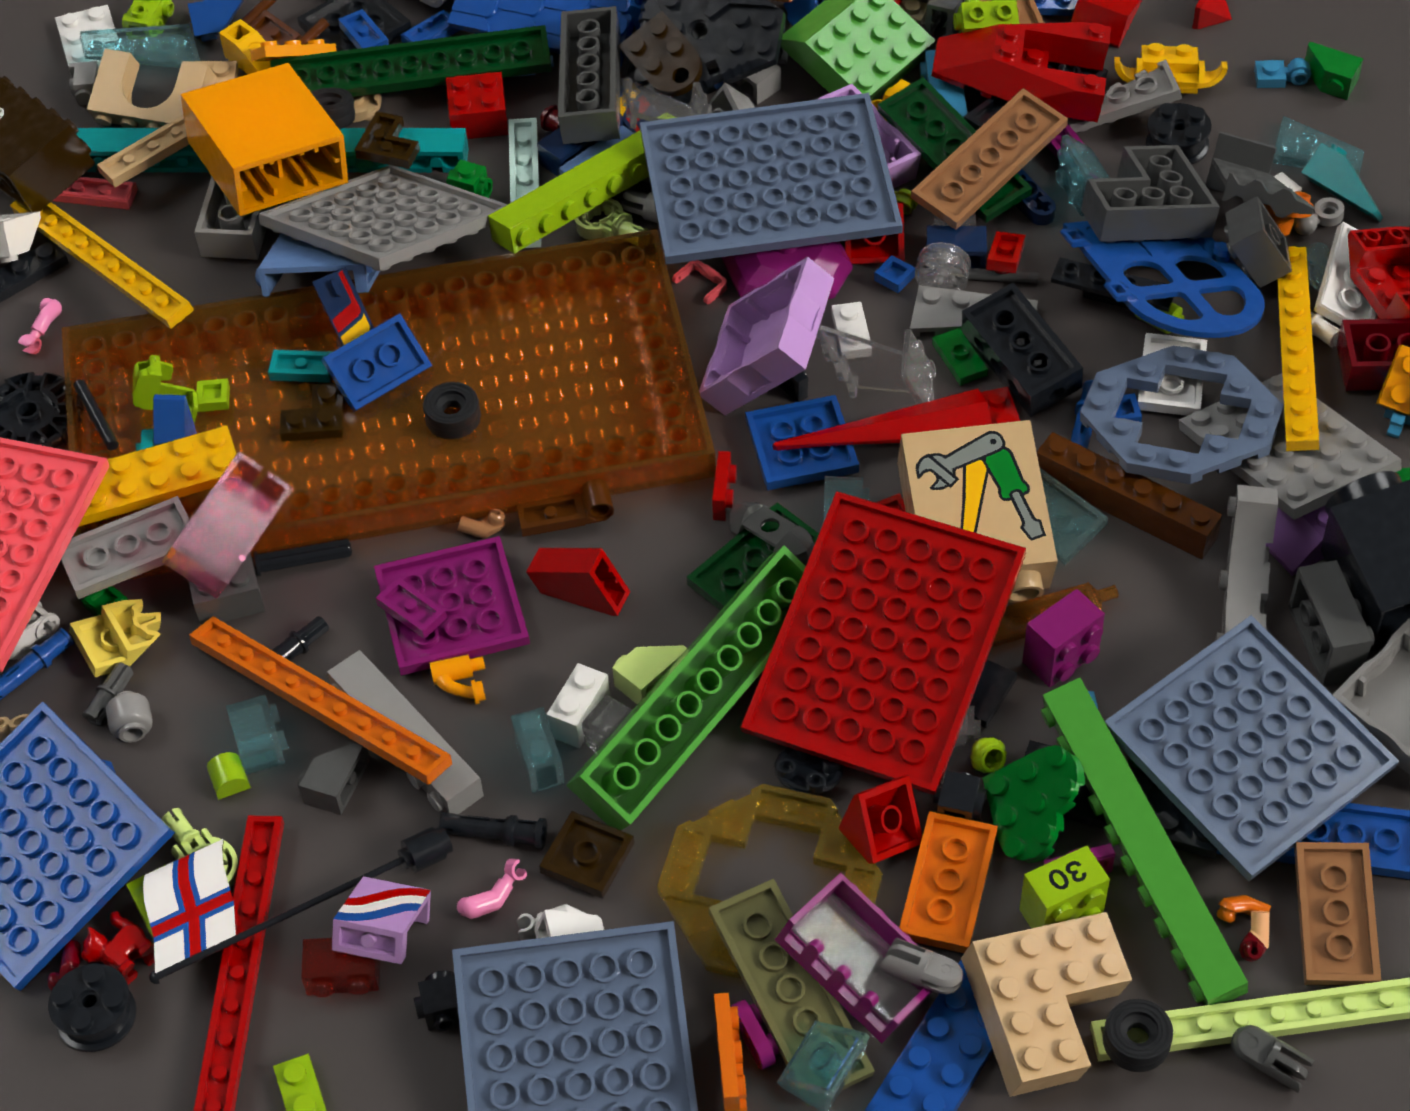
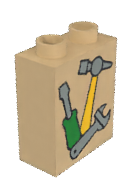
M1025 420L901 434L897 465L905 511L1025 547L1026 556L1008 602L1025 603L1041 597L1044 594V589H1048L1051 586L1058 560L1031 421Z

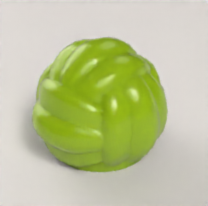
M984 737L975 741L970 754L972 767L982 773H992L1005 765L1007 755L1005 744L994 737Z

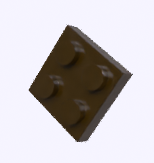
M571 811L540 863V873L603 899L635 843L634 836Z

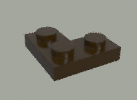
M376 111L354 150L356 158L410 169L420 151L419 141L398 137L404 126L402 116Z
M335 383L312 385V408L281 410L279 433L281 442L344 438L345 398Z

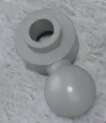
M1332 197L1318 200L1315 203L1312 216L1294 219L1293 226L1295 231L1305 236L1312 234L1316 230L1317 224L1325 227L1340 224L1344 218V204Z

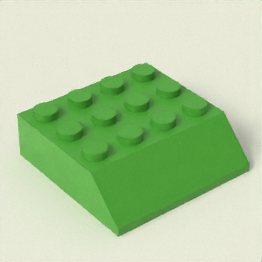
M824 0L783 34L780 47L829 93L853 84L862 94L869 93L872 101L880 98L889 87L894 86L925 59V50H931L936 40L894 0Z

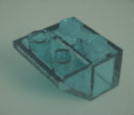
M1063 135L1061 149L1058 150L1059 167L1055 173L1056 181L1059 187H1063L1067 193L1070 205L1072 207L1075 206L1080 216H1084L1081 206L1087 179L1110 177L1092 148L1069 135Z

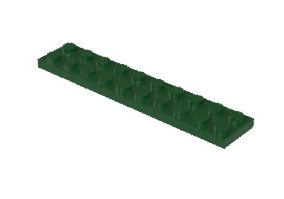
M545 25L270 60L271 67L289 63L310 92L321 88H341L349 91L353 97L446 85V77L502 72V78L552 72Z

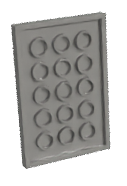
M1282 373L1261 382L1284 405ZM1317 399L1319 450L1286 451L1283 408V416L1270 454L1259 459L1255 456L1242 460L1241 466L1230 470L1250 486L1278 489V508L1295 520L1325 506L1330 497L1338 490L1359 478L1377 472H1397L1401 470V458ZM1220 401L1179 419V430L1199 446L1202 445L1206 434L1238 439L1248 409L1220 404Z

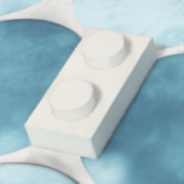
M853 302L832 305V318L841 357L872 354V344L862 303Z

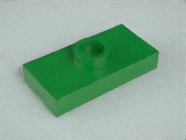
M960 328L932 337L933 347L960 386L987 376L988 368Z

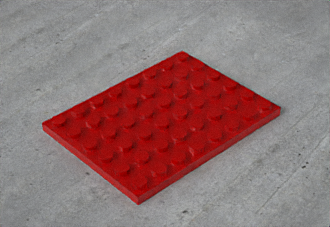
M836 491L742 722V732L889 781L904 775H910L913 789L931 795L936 794L1025 559L1026 548Z

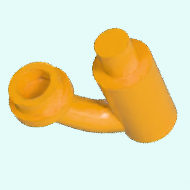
M469 654L429 663L434 685H437L441 690L452 695L474 699L476 705L480 704L479 701L486 700L482 680L476 682L475 679L470 680L471 686L454 682L473 677V672L484 670L483 656L470 659Z

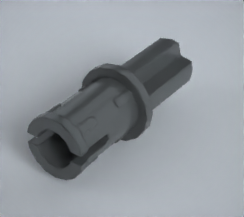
M122 662L117 663L103 685L96 687L97 694L82 713L85 719L90 716L88 722L96 726L102 725L106 717V705L113 697L123 691L133 676L132 668Z

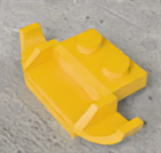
M1159 43L1141 45V58L1136 59V68L1126 67L1121 63L1120 57H1114L1115 70L1118 76L1127 83L1135 79L1134 74L1143 70L1149 73L1158 68L1157 63L1166 59L1181 93L1198 94V89L1216 85L1224 78L1228 70L1227 62L1221 61L1217 69L1205 71V61L1199 60L1198 47L1186 44L1178 46H1164Z

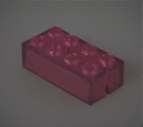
M238 451L161 561L216 599L227 587L293 490L292 486L270 471L257 489L253 487L252 483L264 467Z

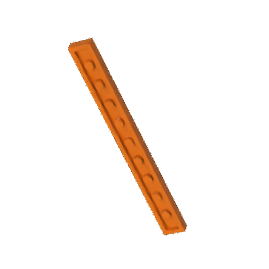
M214 616L189 634L191 644L427 785L431 784L452 765L449 753Z

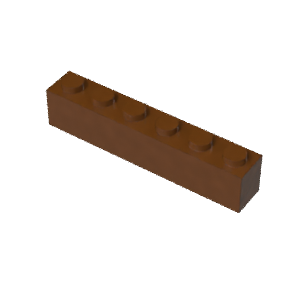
M1054 432L1049 435L1037 450L1042 481L1203 560L1218 539L1223 515L1142 475L1127 473L1118 463Z

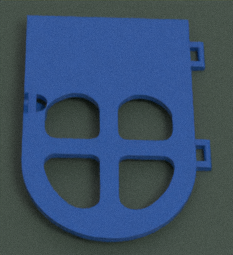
M1088 221L1063 223V229L1060 231V234L1072 248L1078 247L1106 280L1104 287L1117 302L1123 301L1138 317L1156 327L1192 337L1223 338L1249 331L1260 322L1265 308L1263 295L1230 258L1231 254L1228 251L1226 242H1216L1211 237L1199 238L1197 240L1184 238L1169 241L1156 239L1141 242L1129 240L1107 243L1099 241ZM1181 261L1203 262L1214 266L1224 277L1193 281L1186 278L1177 268L1176 264ZM1134 266L1151 267L1159 270L1170 284L1136 286L1127 279L1123 272ZM1234 291L1242 296L1245 306L1239 314L1222 315L1217 313L1201 294ZM1181 297L1186 300L1200 319L1186 320L1174 317L1156 309L1146 300Z

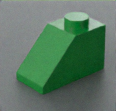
M1310 41L1305 60L1310 65V77L1320 92L1347 100L1359 80L1364 58Z

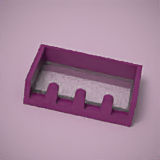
M841 872L792 916L775 938V941L881 1044L933 992L881 971L880 965L895 938L917 944Z

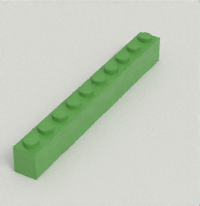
M1077 678L1043 694L1044 708L1040 709L1042 717L1048 728L1054 726L1058 732L1059 737L1056 738L1058 746L1079 758L1084 768L1085 784L1091 794L1087 797L1094 814L1096 816L1102 814L1107 823V826L1103 828L1112 846L1118 844L1124 855L1120 857V861L1129 877L1135 875L1140 885L1136 890L1145 908L1151 906L1157 918L1153 919L1159 935L1162 939L1169 938L1174 948L1170 951L1175 965L1179 971L1185 969L1190 977L1191 982L1187 983L1196 1003L1202 1001L1204 1005L1227 1003L1248 993V981L1081 678Z

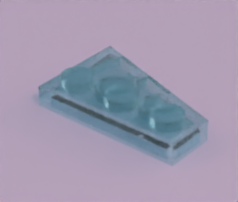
M1283 116L1275 146L1277 150L1273 163L1304 169L1321 143L1328 147L1335 144L1347 152L1346 158L1359 175L1365 151Z

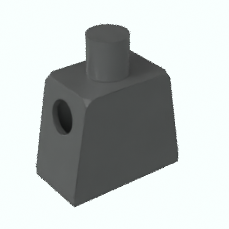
M930 0L927 3L925 31L936 40L931 50H936L939 37L959 33L958 30H954L953 16L954 13L958 12L960 4L964 3L965 0ZM946 28L943 35L939 33L940 29Z

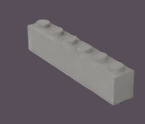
M358 650L327 671L330 685L451 755L452 765L429 785L406 773L409 781L416 789L422 788L427 793L428 801L436 811L443 810V812L459 814L484 796L480 777L361 650Z

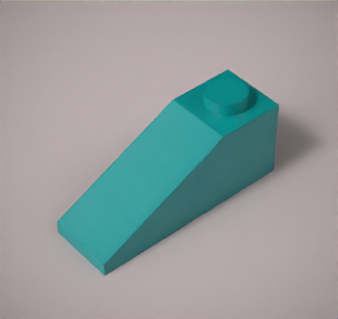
M1321 143L1301 173L1310 182L1380 222L1383 216L1353 165L1346 158L1347 152L1335 144L1328 147Z

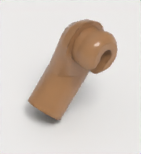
M492 509L488 516L480 521L462 516L457 531L481 539L488 538L502 530L505 525V514L499 509Z

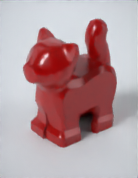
M114 911L110 914V922L120 929L111 941H108L103 934L97 932L92 927H87L88 936L83 941L81 956L88 963L103 962L105 965L113 967L123 975L129 985L138 976V972L134 969V960L143 958L148 966L155 962L154 944L146 938L141 927L127 918L121 917L118 911Z

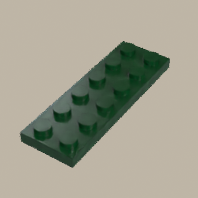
M924 77L878 104V112L921 153V157L934 170L976 132ZM1016 173L975 213L987 223L1029 197L1032 193V187Z

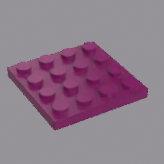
M500 536L374 566L380 593L399 577L441 606L447 613V619L424 639L385 611L401 676L430 669V662L469 654L471 659L530 644L529 634Z

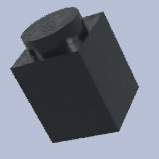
M1393 471L1377 472L1359 478L1338 490L1325 505L1328 519L1321 552L1326 562L1337 560L1342 573L1345 572L1349 577L1350 591L1354 599L1359 600L1362 607L1363 620L1366 626L1369 625L1372 628L1374 634V645L1371 646L1370 652L1385 647L1391 636L1410 618V480L1403 482L1399 474Z

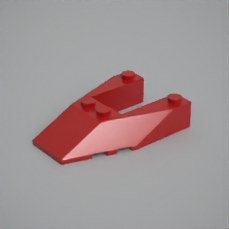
M1086 22L998 24L965 33L961 32L939 37L937 39L931 76L963 89L964 85L981 91L980 95L991 99V95L1008 102L1024 88L1067 118L1098 123L1105 96L1106 78L1093 74L1086 75L1048 68V61L1103 71L1110 44L1111 27L1103 26L1099 23L1091 24Z

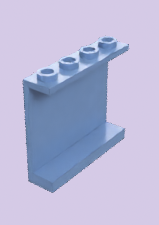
M280 233L278 239L256 269L255 277L257 285L261 286L263 297H267L271 294L283 273L338 271L346 267L347 271L353 270L357 292L363 293L369 292L380 271L373 270L372 267L362 263H354L352 259L341 255H333L328 250L315 248L307 242L294 240L291 236Z

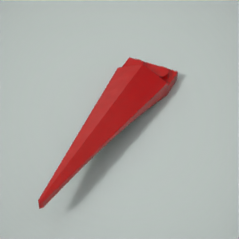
M1008 386L982 392L977 388L773 443V450L900 443L901 434L1021 420Z

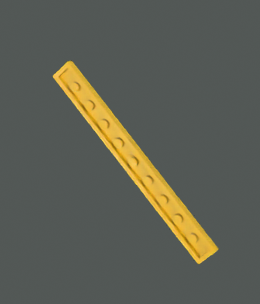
M15 201L10 204L14 213L29 212ZM52 202L40 211L41 219L37 227L40 233L170 329L194 311L188 300Z
M1289 246L1288 251L1292 272L1277 279L1286 451L1319 450L1306 247Z

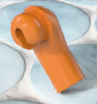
M1238 895L1223 898L1218 903L1220 908L1216 914L1219 919L1232 923L1235 921L1237 913L1251 916V911L1270 912L1272 906L1247 895Z

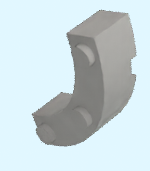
M1237 484L1236 496H1229L1227 516H1232L1227 568L1226 570H1221L1219 576V589L1224 590L1222 632H1217L1216 640L1250 615L1266 629L1267 614H1264V605L1268 596L1270 562H1268L1269 547H1266V543L1273 544L1278 511V489Z

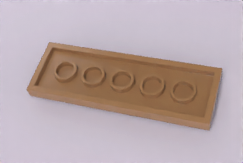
M1023 88L911 191V199L957 230L1067 127L1068 118Z

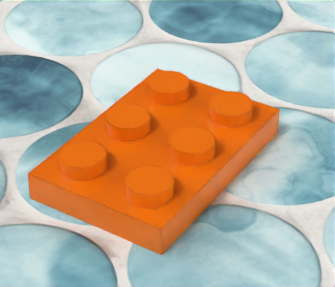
M729 993L714 994L724 1111H747L738 1007H730Z

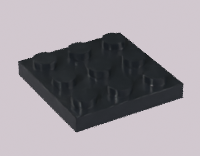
M328 0L297 18L299 27L305 32L322 17L326 19L330 26L316 39H324L325 44L336 43L337 51L357 49L340 28L338 19L361 9L366 12L388 38V42L412 28L411 21L386 0Z

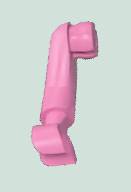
M44 298L41 301L39 307L41 311L31 326L32 331L30 334L21 336L18 340L19 344L27 346L22 351L29 354L39 353L42 346V341L39 339L40 336H44L49 325L62 312L61 303L56 299Z
M511 858L506 861L504 867L505 874L502 879L499 878L491 890L461 898L457 903L458 913L463 917L474 919L499 910L512 891L513 882L515 880H523L527 876L525 869L518 868L515 872V867L520 860Z

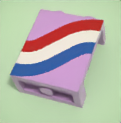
M363 876L333 918L332 950L402 964L406 958L408 930L414 922L424 924L429 922L431 890Z

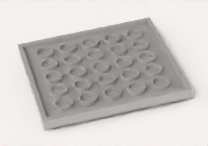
M388 165L348 180V183L307 195L259 213V223L264 227L272 229L275 233H283L291 236L294 240L307 242L315 248L328 250L333 255H341L352 259L354 263L370 266L373 270L385 271L390 269L392 265L410 261L414 256L421 253L433 252L436 247L443 244L455 243L458 238L477 234L480 229L490 226L488 215L508 204L396 166Z

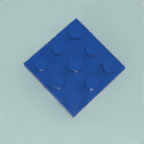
M836 395L745 412V420L767 491L859 473V462L853 445L773 450V443L845 424Z

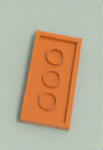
M929 811L899 926L903 932L911 937L912 941L960 953H965L972 942L995 845L997 825Z

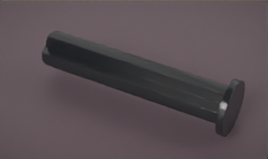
M348 538L258 554L257 550L254 551L258 576H261V572L346 558L352 555L351 543Z

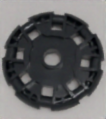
M27 372L5 379V383L0 386L1 438L57 448L61 444L66 446L83 425L81 417L86 414V409L72 382L67 378L49 372H44L43 375ZM40 386L41 391L35 390V387ZM27 411L35 412L31 416H22ZM51 431H53V432L55 433L54 435H52V436L49 437V438H47V437L45 436V435L49 434Z

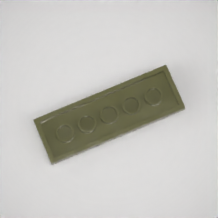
M774 878L709 907L708 913L754 1004L758 1008L769 1033L773 1036L779 1053L806 1106L808 1107L873 1076L875 1070L840 1003L775 941V938L793 914ZM799 928L797 932L805 939L801 929Z

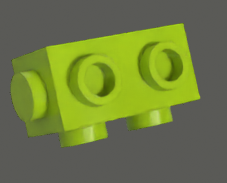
M133 0L129 10L122 17V27L125 29L127 40L153 45L158 35H161L167 20L173 15L174 3L171 0Z
M967 0L960 4L958 12L954 13L953 16L954 30H958L959 33L998 24H1020L1017 0Z

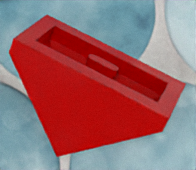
M1199 0L1195 7L1192 28L1198 30L1232 20L1226 0Z

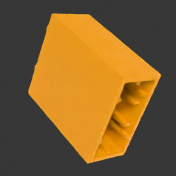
M289 63L180 94L188 143L239 216L348 183L344 135Z

